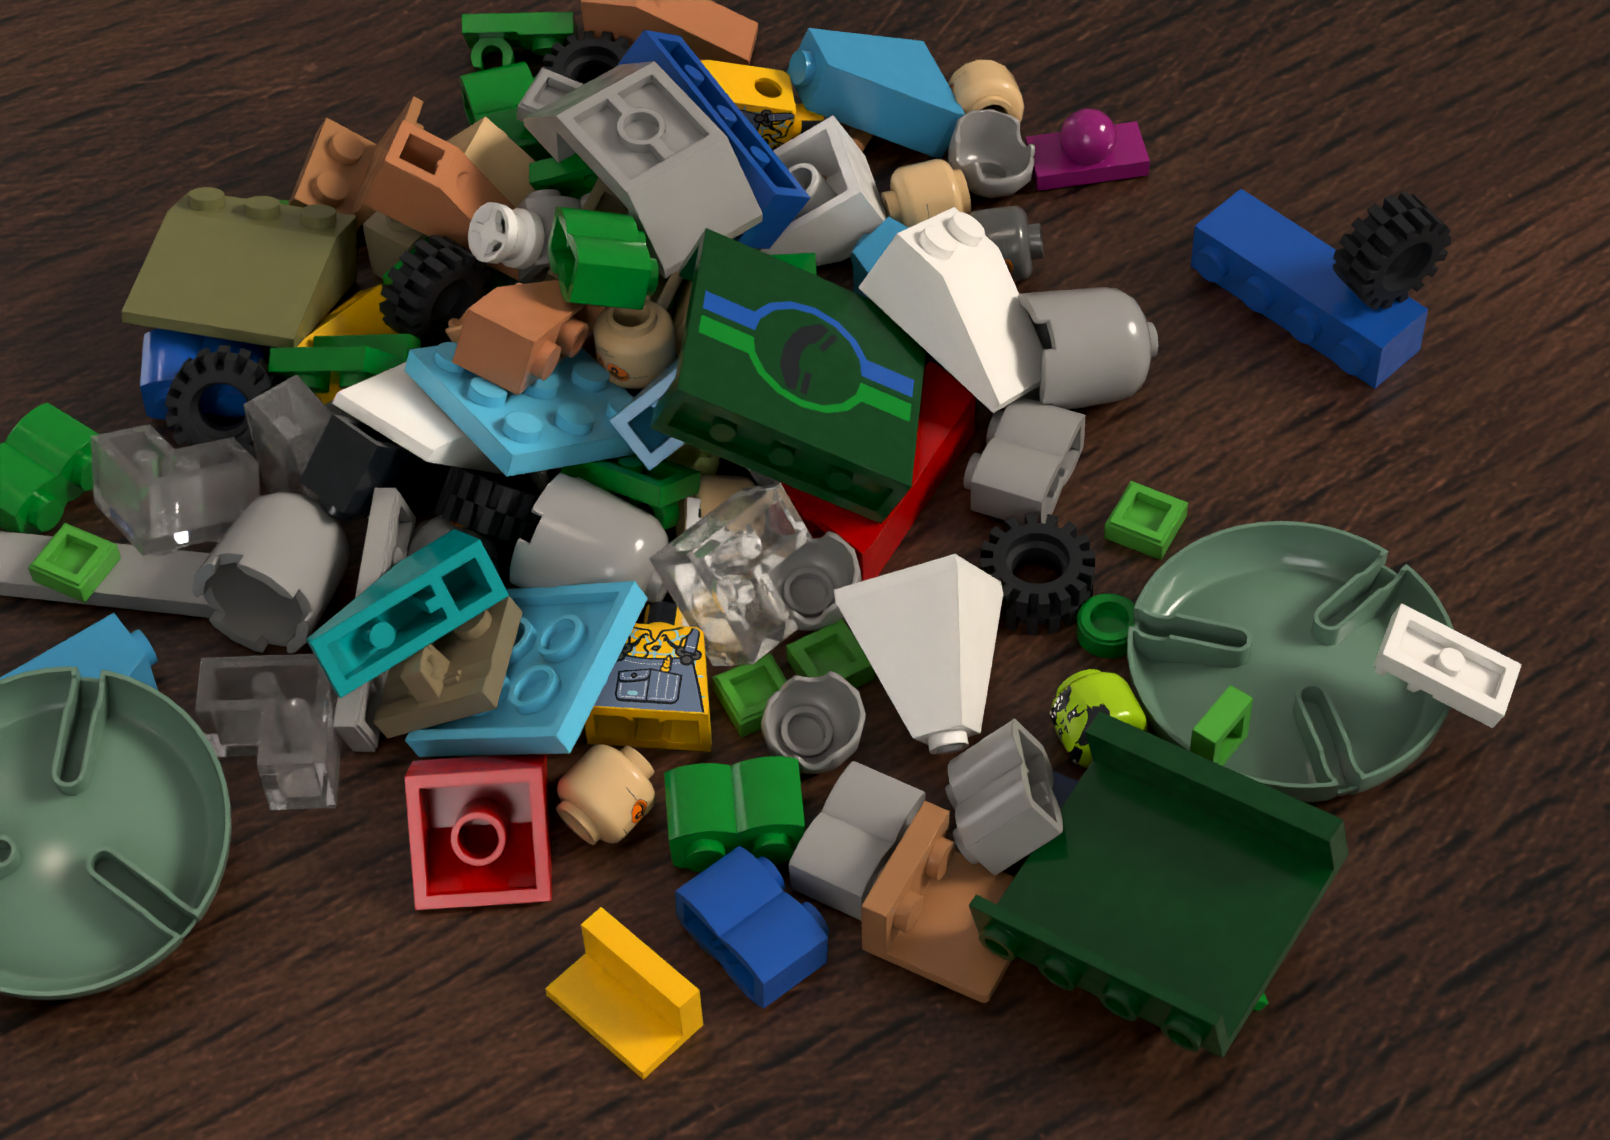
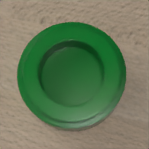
M1111 593L1099 594L1086 600L1080 607L1077 615L1076 635L1080 645L1090 654L1101 658H1118L1127 655L1129 626L1134 627L1135 604L1124 596Z

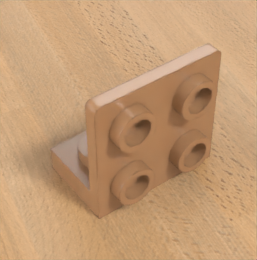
M413 96L378 144L326 117L316 132L288 205L296 207L315 204L331 206L336 209V213L357 216L358 230L376 212V210L362 204L400 124L405 120L424 129V126L417 122L424 101Z
M924 801L861 906L862 950L981 1003H986L991 999L1011 961L996 956L980 942L979 933L969 904L976 894L997 904L1015 877L1003 871L994 876L980 862L974 865L961 853L956 852L955 842L949 840V811Z

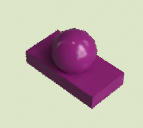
M1083 108L1071 113L1064 121L1060 132L1025 137L1026 146L1029 144H1034L1035 146L1032 177L1037 191L1149 175L1150 160L1137 121L1114 124L1109 116L1102 111Z

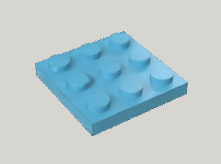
M443 342L438 346L409 350L404 371L506 477L635 454L610 422V419L634 397L624 388L609 382L610 373L598 364L582 347L573 358L566 356L560 361L546 380L538 379L520 395H516L452 363L457 347L455 342Z
M635 581L506 589L509 596L523 613L497 708L409 732L405 739L406 743L419 757L571 753L628 637L632 633L633 627L648 599Z

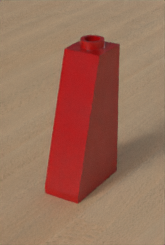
M930 361L924 366L912 487L882 524L779 481L773 483L775 523L792 537L820 538L827 531L837 534L855 549L862 581L878 577L975 434L976 397L953 375H950L934 362Z

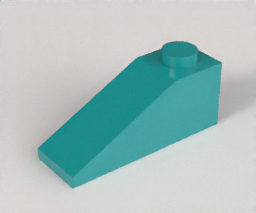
M453 529L398 562L309 636L306 641L338 697L342 698L505 599L509 594L481 540Z

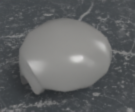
M992 109L971 110L957 120L949 143L948 163L953 170H962L968 189L973 194L986 198L1007 197L1030 181L1034 165L1035 146L1034 144H1029L1028 146L1024 144L1020 135V122L1015 117Z
M827 531L820 538L808 539L794 536L783 547L782 551L776 553L769 560L762 584L769 610L794 629L818 631L844 618L836 604L834 589L861 582L862 579L855 549L837 534Z
M832 671L818 677L795 675L786 681L780 690L774 692L766 701L761 721V731L768 753L772 756L798 759L799 773L820 774L837 769L855 753L864 728L866 713L859 691L841 675Z

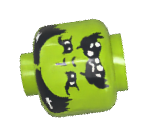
M1088 669L1073 674L1059 686L1049 712L1052 725L1070 759L1081 767L1088 768L1093 761L1085 732L1099 711L1147 732L1148 725L1142 708L1128 683L1115 673Z

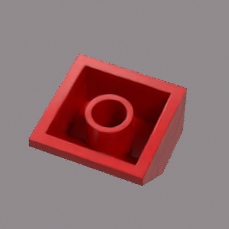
M546 754L494 755L412 761L404 779L415 910L552 901L551 810Z

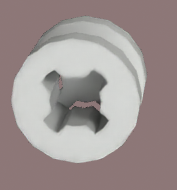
M493 202L482 205L474 213L468 231L469 248L476 259L492 264L501 262L506 267L515 269H526L534 264L543 249L545 238L544 225L535 212L520 208L512 210L507 205Z

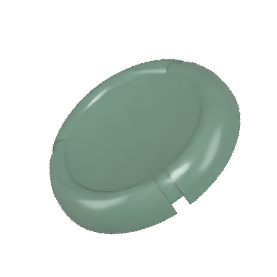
M1294 521L1256 522L1220 530L1198 539L1170 557L1153 574L1144 586L1134 606L1135 625L1134 627L1129 626L1127 661L1135 698L1153 731L1159 738L1190 751L1192 729L1230 685L1253 697L1248 737L1224 764V767L1300 801L1321 802L1349 793L1355 795L1384 783L1416 761L1431 745L1441 730L1451 707L1432 698L1433 695L1423 690L1412 692L1406 689L1407 682L1388 672L1384 676L1376 674L1374 662L1391 616L1401 603L1453 629L1452 623L1439 598L1410 566L1404 565L1398 574L1385 566L1389 551L1352 533L1319 524Z
M65 666L22 672L0 680V994L29 1000L52 1001L94 995L121 986L149 971L174 952L183 943L184 937L192 930L195 924L202 920L216 896L229 856L232 831L231 804L221 764L211 743L186 711L163 693L132 677L102 669L99 679L81 677L78 667Z

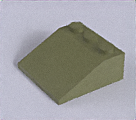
M212 187L190 190L167 211L121 311L122 323L275 348L298 347L357 281V216L336 213V209L328 205L315 204L296 207L280 204L277 198L270 196H254L245 199L225 196L222 190Z

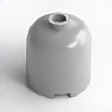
M1108 287L1031 292L1018 295L1020 304L1026 309L1044 349L1041 357V385L1022 397L1039 401L1041 405L1049 404L1071 410L1113 403L1133 396L1142 387L1150 369L1151 358L1157 356L1159 344L1154 324L1147 322L1144 313L1134 298L1117 288Z
M559 473L546 486L531 510L532 513L542 517L535 529L531 542L529 543L520 538L517 540L510 565V583L520 588L635 581L648 598L642 611L649 602L662 601L671 585L674 571L666 567L669 558V541L659 520L643 509L579 476L572 477Z
M283 491L259 496L238 516L197 570L193 580V594L197 598L200 595H204L205 600L214 610L209 621L215 628L234 642L261 653L264 652L268 644L287 646L286 652L295 653L307 643L306 639L314 632L346 576L351 558V548L345 528L335 516L324 511L319 502L304 495Z

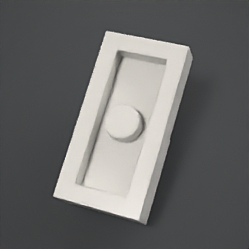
M1402 603L1391 616L1374 662L1376 674L1384 676L1388 672L1407 682L1406 689L1412 692L1423 690L1433 695L1432 698L1491 728L1505 715L1522 665Z

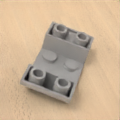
M655 61L621 64L524 117V126L558 163L577 153L628 208V215L634 218L638 231H644L650 258L657 259L659 273L664 278L680 269V266L706 228L733 239L763 221V213L727 136Z

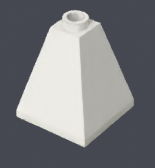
M953 554L834 589L836 604L912 738L927 744L931 754H949L967 748L969 746L967 737L981 734L1003 599L1001 582L960 556Z

